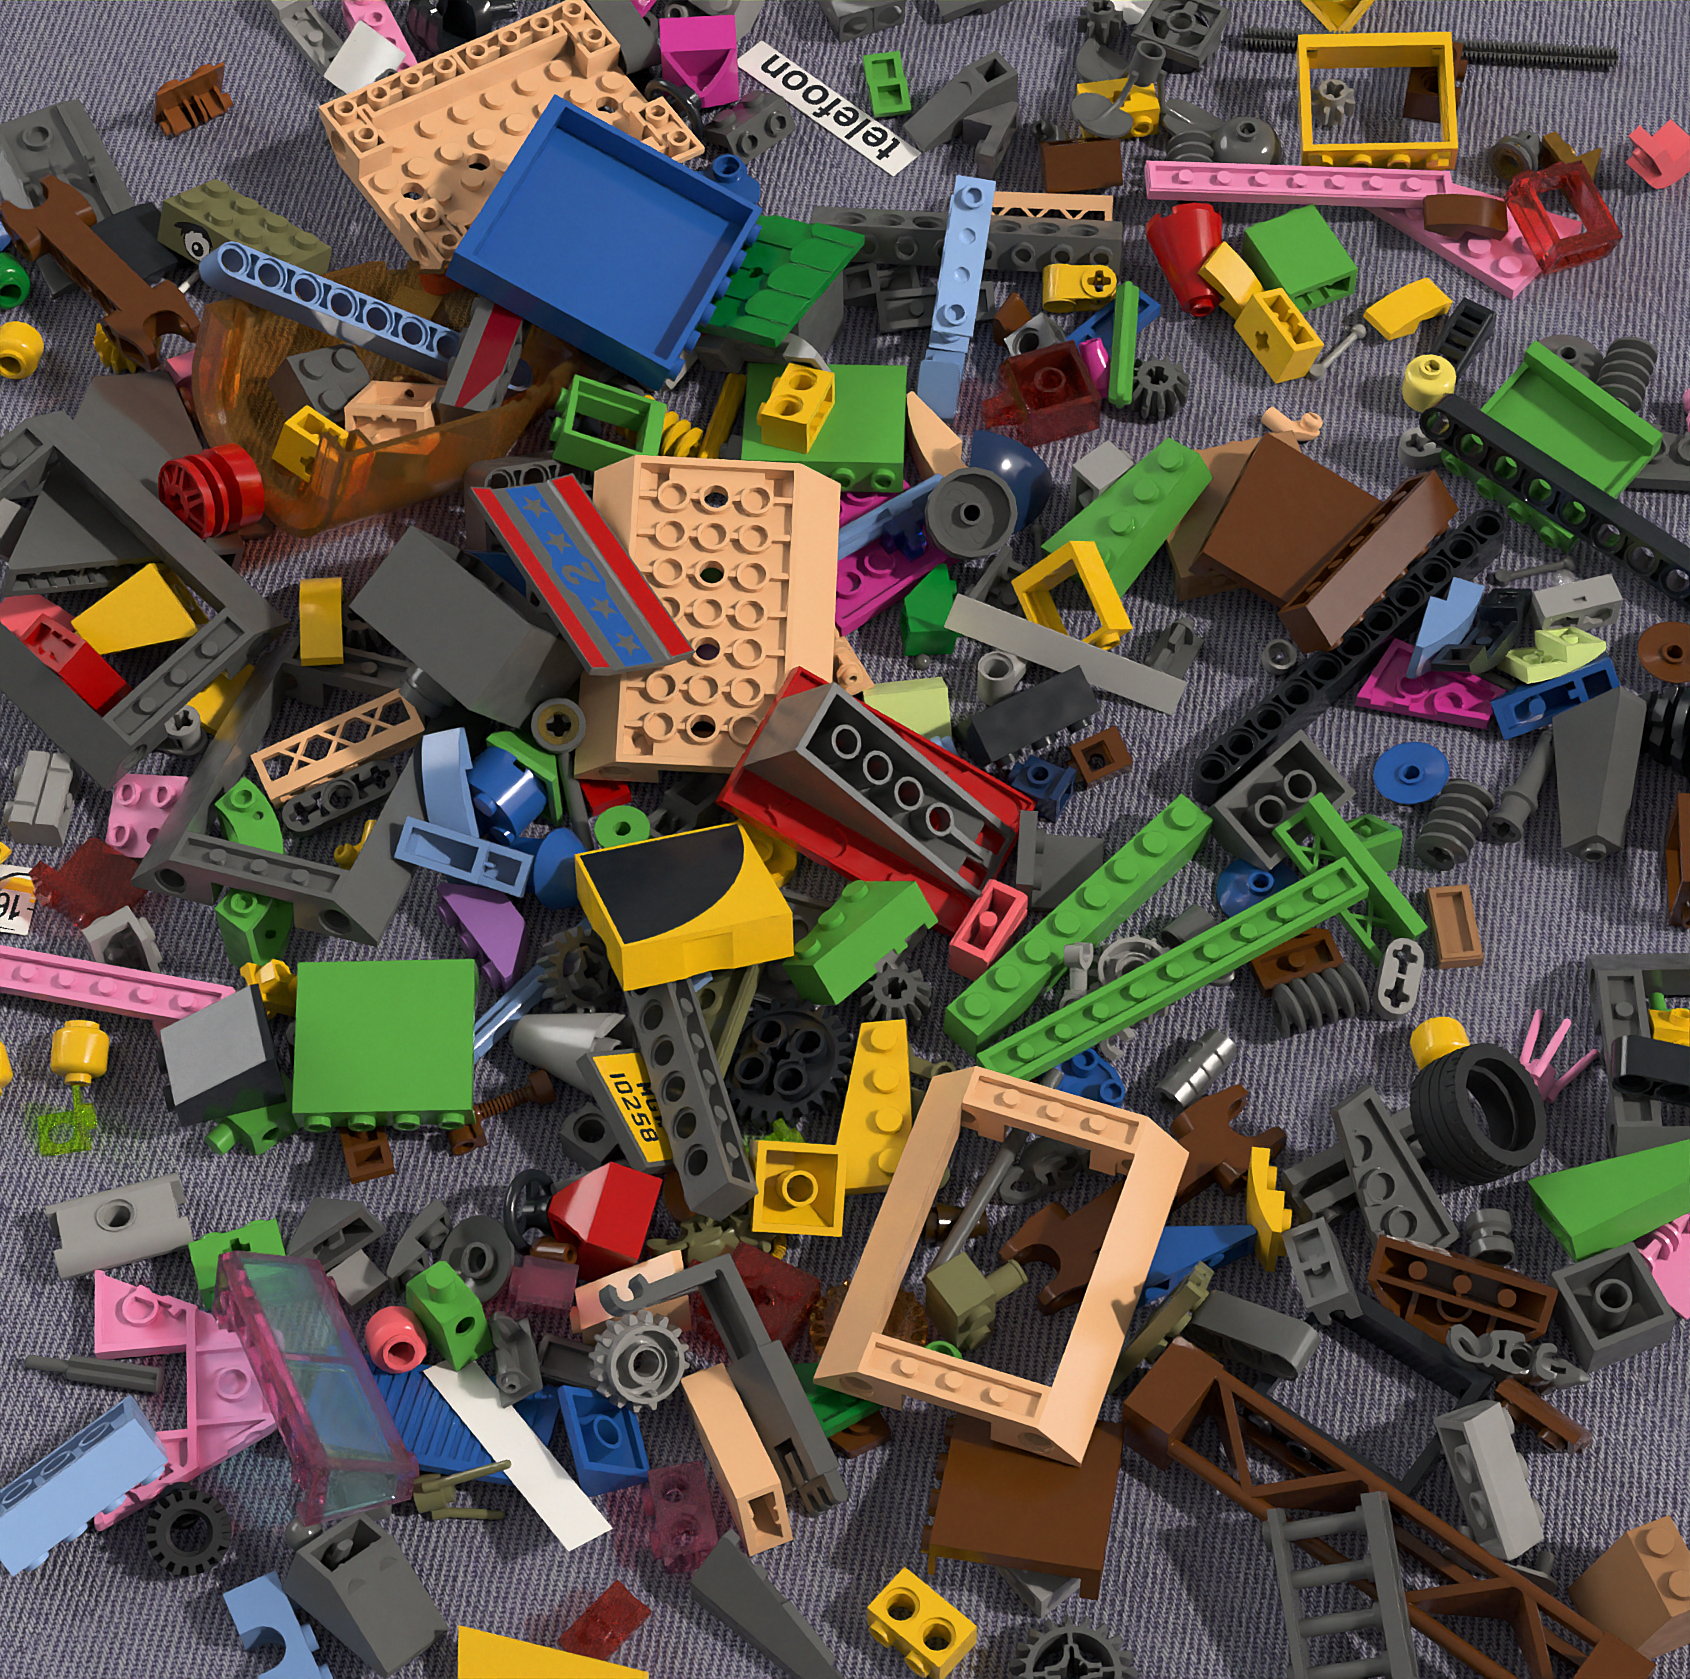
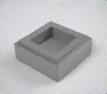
M361 1249L324 1275L326 1283L353 1313L389 1287L386 1276Z

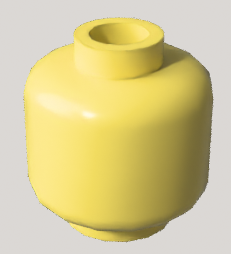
M1430 354L1414 358L1407 365L1402 385L1404 401L1415 411L1423 413L1440 395L1445 393L1454 394L1456 383L1454 367L1441 356Z

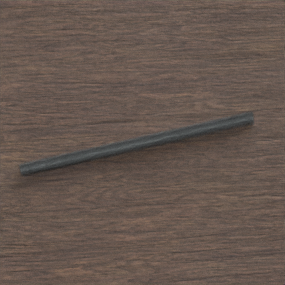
M1244 25L1242 47L1246 43V47L1250 44L1251 48H1253L1255 44V47L1258 48L1260 44V48L1265 45L1267 49L1269 44L1270 49H1272L1273 45L1274 49L1277 48V45L1281 49L1283 45L1284 50H1286L1288 45L1289 50L1291 46L1295 50L1298 35L1344 33L1343 31L1339 33L1338 30L1336 33H1334V30L1331 33L1329 30L1326 32L1322 30L1320 32V29L1315 32V29L1312 32L1310 29L1308 31L1303 29L1302 32L1301 28L1298 31L1296 28L1294 30L1290 28L1288 31L1287 27L1284 30L1282 27L1280 29L1276 27L1275 30L1271 27L1269 30L1268 26L1266 29H1264V26L1261 29L1257 26L1255 29V26L1250 28V25L1246 29ZM1346 31L1345 34H1353V32L1351 31L1350 33H1348V31ZM1456 37L1452 39V42L1464 44L1461 59H1464V56H1466V60H1468L1470 56L1471 61H1473L1475 56L1476 61L1478 57H1480V61H1482L1483 57L1487 61L1489 57L1490 62L1492 58H1494L1495 62L1497 58H1499V62L1503 58L1506 63L1508 58L1509 63L1511 59H1513V63H1515L1516 59L1520 63L1522 59L1524 64L1525 59H1527V64H1529L1530 60H1532V64H1534L1535 60L1539 64V60H1541L1542 65L1544 61H1546V65H1548L1549 61L1553 65V61H1555L1557 66L1558 61H1560V66H1562L1563 62H1565V66H1567V62L1572 66V62H1574L1576 67L1578 62L1579 67H1581V63L1584 64V67H1586V63H1588L1589 67L1593 63V68H1595L1596 64H1598V68H1600V64H1602L1603 68L1605 64H1607L1608 69L1610 64H1612V69H1614V65L1618 68V48L1613 47L1611 49V46L1608 48L1606 46L1603 48L1599 46L1597 48L1595 45L1592 48V45L1589 47L1587 45L1584 47L1580 45L1578 47V44L1573 47V44L1570 46L1568 44L1565 46L1561 44L1559 46V43H1557L1555 46L1554 43L1551 45L1547 43L1545 45L1544 42L1540 45V42L1537 44L1535 42L1532 44L1528 42L1526 44V41L1522 44L1521 41L1518 43L1517 41H1514V43L1509 41L1507 43V40L1504 42L1502 40L1500 42L1495 40L1493 42V39H1491L1489 42L1488 39L1486 41L1484 39L1481 41L1477 39L1475 41L1474 38L1471 41L1470 38L1467 40L1465 38L1462 40L1458 38L1456 40Z

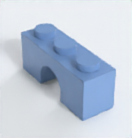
M276 1570L222 1594L246 1652L268 1643L278 1644L286 1649L280 1664L272 1670L259 1675L258 1679H333L327 1663L319 1667L317 1666L311 1653L320 1649L309 1622L301 1626L299 1625L294 1611L302 1607L282 1590L283 1585Z

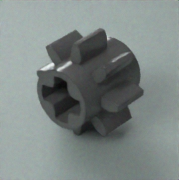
M1091 0L1087 3V7H1080V16L1077 17V32L1086 33V40L1092 38L1095 34L1104 45H1107L1113 41L1114 37H1120V28L1123 27V11H1115V5L1112 1Z

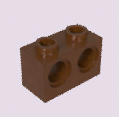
M1452 42L1456 110H1458L1462 88L1456 87V82L1464 83L1468 60L1461 59L1464 44ZM1412 67L1402 117L1440 123L1437 67Z

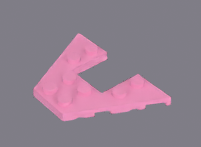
M95 1270V1355L98 1359L108 1360L186 1352L187 1429L156 1432L167 1452L168 1462L163 1465L165 1470L153 1482L145 1486L138 1483L126 1492L125 1495L127 1497L125 1501L114 1511L105 1515L101 1511L95 1515L94 1525L97 1531L105 1530L159 1499L160 1493L166 1486L175 1482L187 1483L282 1428L281 1346L278 1335L261 1329L247 1328L240 1321L226 1316L224 1319L199 1310L198 1306L169 1295L160 1296L152 1293L148 1287L142 1285L136 1287L106 1276L102 1270Z

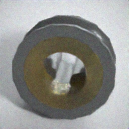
M1528 130L1518 132L1515 136H1504L1488 152L1490 168L1502 182L1511 186H1521L1530 177L1535 175L1538 169V160L1544 154V146L1540 138Z
M557 697L544 701L537 707L532 716L531 730L533 739L540 748L549 753L563 754L571 752L580 745L585 736L586 721L584 713L576 703L569 699ZM557 719L563 720L564 727L571 728L569 731H565L561 737H556L554 732L547 730V728L554 726V720Z

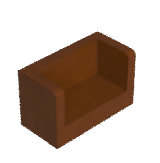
M1094 136L1039 142L1042 188L1046 193L1123 186L1119 138L1108 139Z

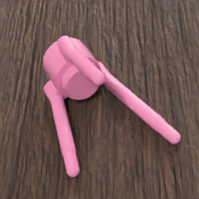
M1537 1009L1531 1021L1519 1061L1534 1079L1542 1101L1546 1100L1549 1103H1553L1559 1092L1598 1057L1599 1051L1597 1049L1591 1050L1561 1078L1555 1081L1556 1071L1549 1063L1571 1025V1020L1566 1018L1562 1021L1541 1058L1534 1059L1529 1063L1543 1017V1010Z

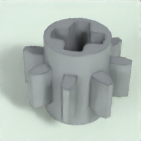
M1321 80L1319 90L1310 89L1312 117L1316 116L1322 125H1342L1344 115L1353 116L1355 101H1353L1354 89H1347L1346 84L1341 80Z

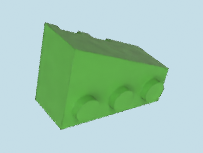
M857 880L843 889L842 896L829 910L819 917L817 925L811 932L794 946V956L788 957L782 966L804 1002L807 999H811L813 1005H838L878 972L874 966L875 963L891 950L897 955L908 947L905 939L922 925L929 930L938 922V919L916 881Z

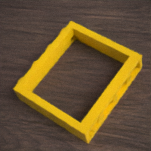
M1451 32L1298 35L1296 67L1301 166L1455 170L1458 153ZM1307 50H1317L1316 52H1307ZM1437 67L1442 142L1313 144L1310 69Z

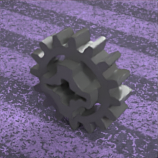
M582 926L552 935L553 941L542 946L548 956L537 959V964L545 968V974L538 976L537 981L546 983L548 987L542 994L543 998H554L555 1002L552 1008L554 1012L566 1009L565 1014L610 1013L609 1007L618 1005L620 1002L614 992L620 991L622 988L607 958V948L602 938L596 939L597 932L593 928L583 931Z

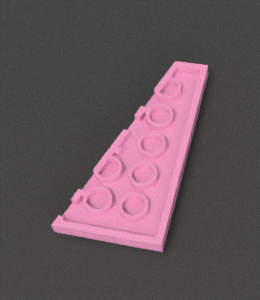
M1452 183L1453 194L1482 196L1507 202L1508 233L1501 241L1468 231L1457 240L1424 230L1422 208L1363 207L1510 300H1513L1581 232L1583 223Z

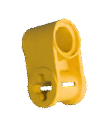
M1048 265L1043 268L1042 307L1044 310L1052 313H1068L1072 311L1098 312L1116 296V275L1112 269L1104 265ZM1095 285H1103V291L1096 292Z

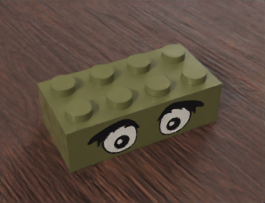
M213 179L163 201L157 241L197 265L200 264L202 258L225 242L233 241L321 277H327L332 247L318 240L314 234L305 232L289 223L283 216L276 215L260 206L254 199L245 197L231 189L223 181ZM222 261L223 266L228 270L227 265ZM259 276L260 281L265 285L264 280ZM295 290L296 295L301 299L299 293Z

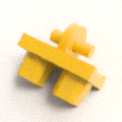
M271 959L264 966L247 962L239 969L241 976L246 979L248 986L259 984L269 1020L277 1013L296 1017L297 974H291L289 967L283 961Z

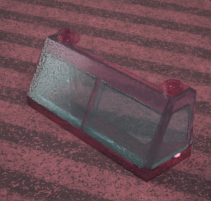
M237 1250L219 1254L212 1315L219 1330L227 1329L228 1333L236 1331L292 1460L291 1479L293 1483H299L300 1488L304 1489L305 1492L304 1502L297 1503L296 1507L303 1526L308 1527L411 1500L414 1480L419 1478L417 1458L412 1451L407 1452L339 1304L336 1282L332 1276L327 1277L320 1260Z

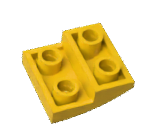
M1252 1147L1245 1192L1247 1225H1253L1257 1231L1254 1250L1265 1271L1274 1272L1277 1256H1286V1247L1281 1233L1290 1230L1292 1209L1283 1208L1285 1191L1275 1190L1277 1167L1269 1166L1270 1149Z

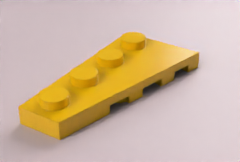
M905 1019L861 1023L836 1145L848 1146L845 1195L887 1192L913 1128L908 1038Z
M458 1625V1679H649V1672Z

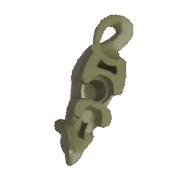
M743 1204L722 1221L701 1214H695L681 1222V1233L677 1239L657 1238L647 1240L646 1251L648 1255L658 1257L670 1251L681 1250L683 1263L693 1267L727 1253H730L732 1259H734L739 1253L753 1247H758L762 1253H768L771 1250V1241L779 1233L751 1231V1214H743L746 1209L745 1204Z

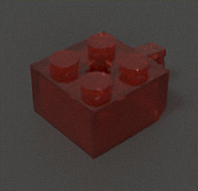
M1074 340L1007 358L998 366L999 393L993 398L982 401L980 406L981 418L986 428L1014 425L1022 444L1028 448L1100 428L1101 397Z
M740 1240L731 1257L771 1341L780 1339L789 1357L821 1304L820 1279ZM693 1259L688 1268L703 1262ZM700 1294L699 1300L702 1303L695 1313L697 1332L708 1342L727 1351Z

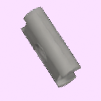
M176 1172L45 1206L46 1215L54 1237L61 1236L63 1248L54 1250L61 1280L65 1281L95 1273V1270L103 1271L188 1249V1243L195 1240L188 1217L180 1218L177 1205L186 1203L179 1173Z

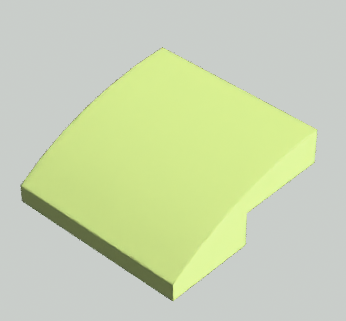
M1574 626L1536 630L1535 647L1511 649L1505 658L1497 664V668L1527 684L1559 677L1586 665L1606 650V642Z

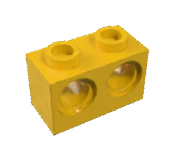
M789 362L782 376L775 378L767 403H761L757 413V425L761 426L762 444L808 454L835 404V373Z
M906 1567L894 1577L867 1607V1625L870 1626L868 1631L872 1637L882 1646L890 1648L892 1645L906 1656L904 1658L905 1663L921 1678L930 1676L932 1679H945L977 1642V1626ZM904 1607L909 1609L913 1615L906 1620L899 1621L893 1619L889 1612L895 1608ZM933 1637H941L949 1645L943 1650L934 1651L929 1649L925 1642Z

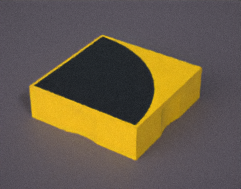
M740 821L574 854L577 898L593 930L604 941L607 948V958L624 992L682 980L708 971L734 969L794 956L792 911Z

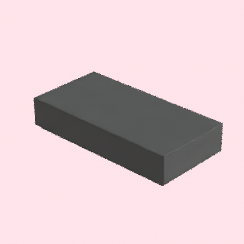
M543 1332L536 1351L542 1382L558 1387L566 1385L596 1390L601 1382L590 1377L589 1372L595 1367L594 1360L588 1358L589 1353L594 1352L596 1346Z

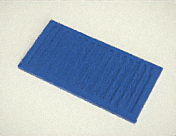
M325 1348L293 1436L289 1440L291 1448L365 1461L377 1460L382 1464L445 1475H452L490 1463H496L424 1374L423 1371L432 1366L419 1364L411 1371L402 1374H391L379 1369L372 1361L370 1355ZM488 1376L490 1380L494 1383V1385L498 1388V1385L496 1383V1377ZM543 1385V1389L512 1404V1406L546 1448L549 1449L561 1408L557 1392L558 1387ZM504 1471L474 1479L516 1487Z

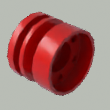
M224 443L204 449L200 454H188L183 458L169 460L160 469L158 476L160 502L202 541H205L208 537H217L224 531L233 532L254 525L262 517L265 508V492L260 473L246 450L236 443Z

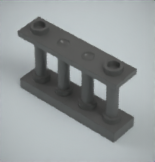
M1376 1491L1360 1494L1362 1505L1356 1506V1511L1291 1522L1286 1520L1285 1509H1266L1268 1520L1262 1522L1263 1539L1267 1550L1273 1549L1292 1659V1665L1286 1668L1287 1679H1368L1384 1676L1385 1679H1420L1387 1492ZM1357 1530L1360 1531L1361 1535L1367 1534L1370 1553L1364 1554V1559L1295 1570L1290 1541ZM1368 1579L1369 1583L1376 1582L1379 1602H1373L1372 1608L1303 1618L1298 1589ZM1373 1627H1376L1378 1632L1384 1631L1387 1651H1381L1380 1657L1311 1667L1307 1638Z

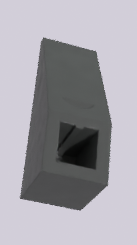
M996 50L965 66L903 125V130L925 153L962 134L965 117L1011 101L1017 102L1018 73Z

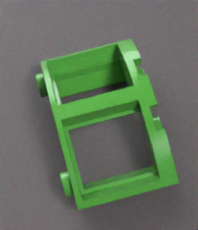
M244 776L214 804L224 840L285 854L279 822L271 805L261 791ZM231 887L223 900L214 908L229 961L238 969L247 962L264 966L271 959L280 961L290 942L289 935L294 921L293 902Z

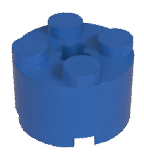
M489 746L472 762L473 769L465 770L479 837L491 834L501 844L510 846L542 813L549 797L539 778L529 768L521 772L512 764L517 757L502 748Z

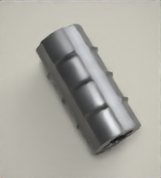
M1207 1029L1196 1042L1192 1043V1047L1184 1056L1179 1057L1178 1063L1170 1071L1166 1072V1076L1154 1088V1097L1159 1105L1172 1115L1179 1116L1184 1110L1196 1103L1207 1089L1212 1088V1083L1220 1074L1225 1073L1227 1066L1237 1056L1235 1044L1219 1030Z

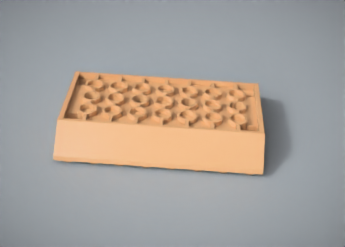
M565 0L319 106V114L338 164L422 270L443 272L448 269L454 251L554 94L679 163L701 155L705 151V147L663 96L647 102L619 68L620 44L583 0ZM608 106L613 108L615 112L599 111L598 108ZM480 163L485 165L487 169L480 171L470 168L469 165ZM408 192H415L422 197L418 200L405 198L403 195Z
M634 455L595 471L593 503L693 649L696 651L703 644H711L717 647L719 654L712 660H703L695 652L691 658L672 665L608 676L589 675L584 670L580 677L579 707L584 713L586 730L583 740L576 747L574 779L659 783V770L731 774L742 754L746 751L745 749L761 721L765 718L764 716L779 690L784 685L792 668L801 666L825 681L832 682L840 483L801 463ZM711 493H721L728 501L722 507L714 508L707 505L704 499ZM707 568H716L724 576L717 583H707L701 579L700 574ZM706 721L714 726L715 732L710 737L699 738L692 733V726L697 722Z

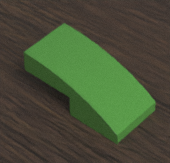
M900 51L863 55L864 75L874 118L911 114L907 80L903 73Z

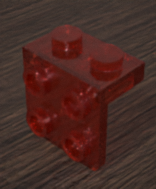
M98 838L88 839L58 872L42 861H39L29 872L35 889L33 894L36 899L45 907L55 909L66 916L75 926L82 930L90 926L97 918L109 916L127 905L132 910L149 891L131 886V879L139 864Z

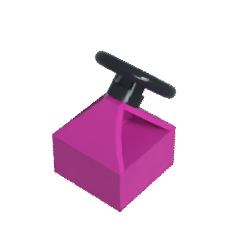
M735 15L659 19L663 79L656 78L649 81L645 87L644 96L647 102L661 97L656 93L657 90L664 91V99L685 123V121L690 119L692 133L698 140L703 133V123L698 110L739 101Z

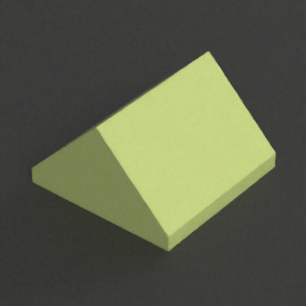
M942 676L874 684V688L860 692L862 702L926 739L930 740L937 735L940 738L950 735L952 739L948 688Z

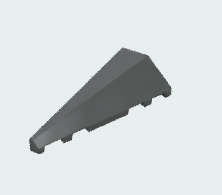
M732 1528L727 1531L690 1580L692 1599L793 1679H845L832 1665L837 1659L793 1603L787 1601L766 1578L768 1572L760 1563L755 1566L739 1549L738 1542L740 1537Z

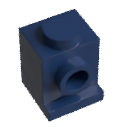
M1030 754L1025 764L1015 763L1009 774L1007 784L1037 802L1033 811H1038L1039 817L1056 824L1075 792L1076 769L1068 766L1065 770Z

